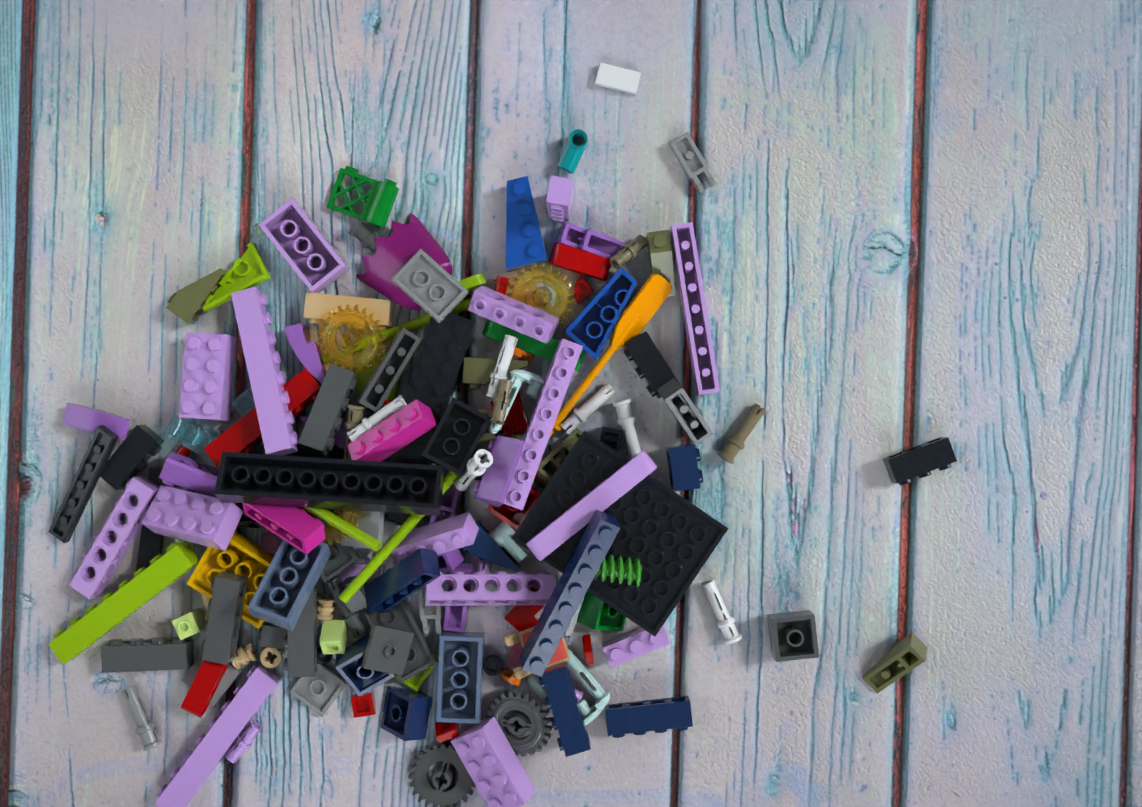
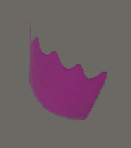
M410 213L409 224L405 225L393 221V233L391 236L375 238L376 253L373 256H362L366 273L357 274L356 277L398 305L411 310H420L422 308L391 281L393 276L420 248L450 275H452V264L444 250L416 216Z

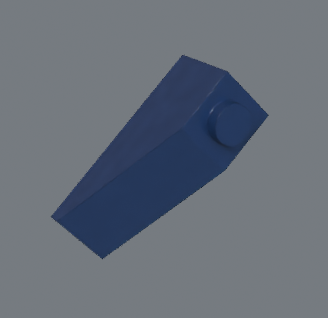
M479 520L475 521L479 529L474 544L462 547L461 549L465 553L469 551L471 555L517 571L520 568L519 563L504 547H500L491 538L490 532Z

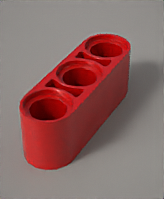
M554 243L548 261L553 266L602 281H607L611 268L610 259L561 243Z
M204 660L181 705V709L201 718L207 710L228 665Z

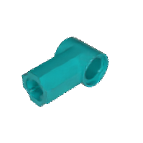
M577 129L571 132L567 145L557 164V167L571 174H574L583 152L588 146V137L583 130ZM577 136L584 138V143L580 146L573 144V139Z

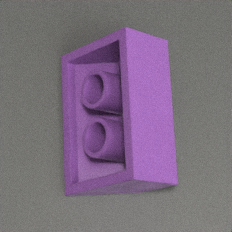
M499 435L495 440H490L487 451L493 456V463L489 468H486L480 481H475L472 490L475 493L474 499L496 507L504 504L525 441Z
M170 451L159 476L160 479H163L162 482L169 486H175L176 484L184 487L183 490L197 492L218 498L214 493L219 469Z

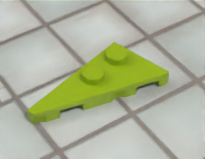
M251 241L247 245L249 248L241 258H237L234 266L228 270L219 282L220 286L213 296L210 294L202 307L205 312H209L232 300L231 293L256 287L272 278L254 242Z

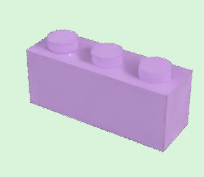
M663 626L656 636L639 627L603 642L602 648L612 668L668 645L670 642Z

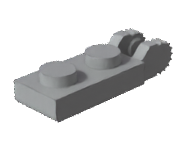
M688 132L669 142L675 156L700 194L704 192V187L698 179V175L703 173L711 187L716 185L714 178L708 170L709 166Z
M424 586L418 590L420 620H422L424 636L429 635L430 632L428 619H435L436 632L441 634L442 606H425Z

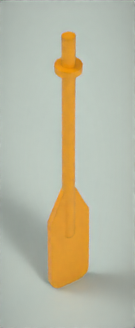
M651 275L618 318L608 348L559 411L550 437L556 430H562L560 424L614 352L641 333L671 293V284L661 275Z

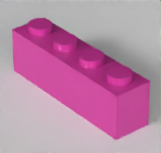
M416 399L358 437L354 442L347 444L352 460L381 462L436 427L437 424L431 408Z
M242 503L245 515L306 555L325 540L324 524L319 519L308 515L303 509H299L296 506Z

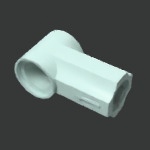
M502 521L489 535L519 563L530 551L511 539L516 530Z

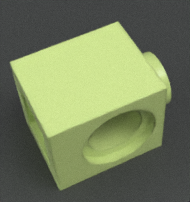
M200 608L172 621L180 640L202 631L206 622Z
M344 620L323 621L319 640L323 654L345 653L348 631Z

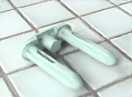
M518 369L509 372L511 375L510 381L513 384L509 396L510 406L507 407L505 419L522 382L529 384L525 394L533 399H537L545 381L543 377ZM490 421L489 432L496 434L503 425L494 424Z
M568 649L571 659L564 662L567 663L568 667L596 700L591 706L584 699L579 702L586 726L605 708L610 700V692L604 691L573 651ZM580 672H583L586 675L590 682L595 686V689H593L590 686V684L586 681V679L582 676ZM530 675L528 677L530 687L545 702V697L547 696L546 689H541L537 676Z

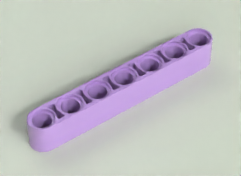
M642 450L529 540L526 545L535 557L541 561L587 525L596 509L603 512L652 473L658 466L646 451Z

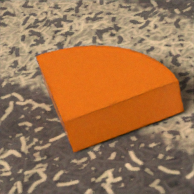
M516 347L513 356L532 362L535 356Z
M502 668L500 677L511 684L519 686L521 679H517L513 670Z

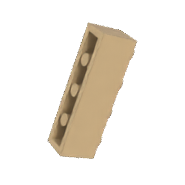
M306 292L303 318L310 319V323L313 324L331 321V325L334 326L352 323V327L355 328L373 325V329L385 330L386 327H392L394 302L384 299Z

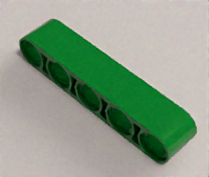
M487 319L482 335L502 343L505 335L518 338L516 348L552 361L559 343L558 340L553 338L547 344L489 319ZM584 350L580 353L575 367L576 371H579L586 353Z

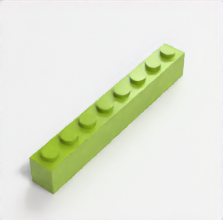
M185 541L180 544L175 542L166 548V554L163 556L159 554L149 561L151 565L148 568H140L133 574L135 578L131 581L129 579L123 581L117 586L118 591L115 593L111 591L101 598L103 601L101 604H94L85 611L86 615L83 618L79 616L69 623L70 628L67 630L63 628L54 634L55 639L48 645L61 663L64 665L75 659L199 563L200 558L188 542Z

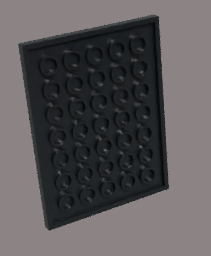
M584 430L511 539L532 552L526 545L529 540L629 460ZM648 475L603 511L616 517L620 526V530L605 559L607 560L610 554L613 555L614 561H616L618 556H622L624 563L626 558L630 557L633 564L635 559L638 558L642 565L639 587L636 585V580H633L629 586L627 579H624L623 583L619 584L618 577H616L614 582L611 583L610 577L607 576L605 581L602 582L601 575H598L596 580L594 577L587 591L653 636H656L729 528L651 475ZM588 524L542 560L563 574Z

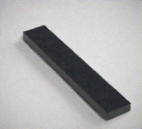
M104 425L98 426L48 531L63 543L70 541L119 438L117 434Z
M150 468L149 480L158 486L171 487L162 482L163 479L159 478L162 471L161 468ZM144 525L141 528L136 571L142 567L148 568L151 565L150 560L159 554L162 555L164 535L156 534Z

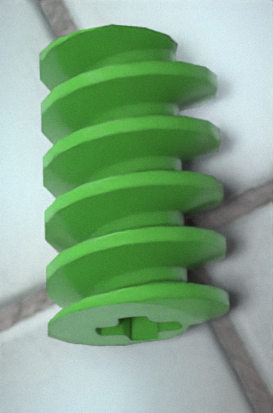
M610 554L607 560L604 558L595 575V580L598 575H601L602 582H604L606 577L609 576L610 582L613 583L615 578L618 577L619 584H622L624 579H627L630 586L633 580H636V585L639 587L642 565L638 558L632 564L631 558L627 557L623 563L622 556H618L616 561H614L613 555Z

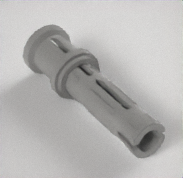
M134 685L123 690L122 693L137 726L136 734L140 735L144 745L143 751L161 744L162 740L157 737L154 729L155 724L150 722L136 686Z

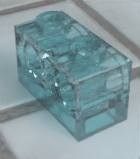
M173 415L163 434L199 455H206L207 453L203 448L216 439L218 435L190 419L179 418V415Z

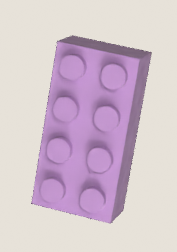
M293 198L259 224L261 229L313 293H320L350 269L301 205Z
M186 332L179 418L230 421L236 337L228 334Z
M160 485L142 524L156 534L226 551L243 511L233 502H221L219 498Z
M495 717L463 729L459 736L451 741L487 807H519L526 804L536 792Z

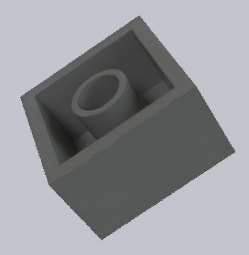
M810 610L767 614L771 653L776 662L819 658L815 615Z

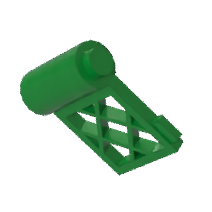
M346 166L345 169L340 168L326 208L385 229L399 188L396 187L397 183L389 179H384V182L358 174V169ZM348 175L352 177L354 184L344 189L342 182L344 176ZM367 182L373 184L371 192L363 195L360 186ZM357 188L360 197L350 202L347 192ZM344 195L347 204L341 207L334 206L336 198ZM362 201L365 208L362 215L355 213L352 206Z

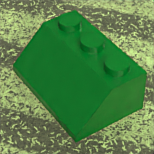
M587 591L577 623L594 630L623 631L626 617Z

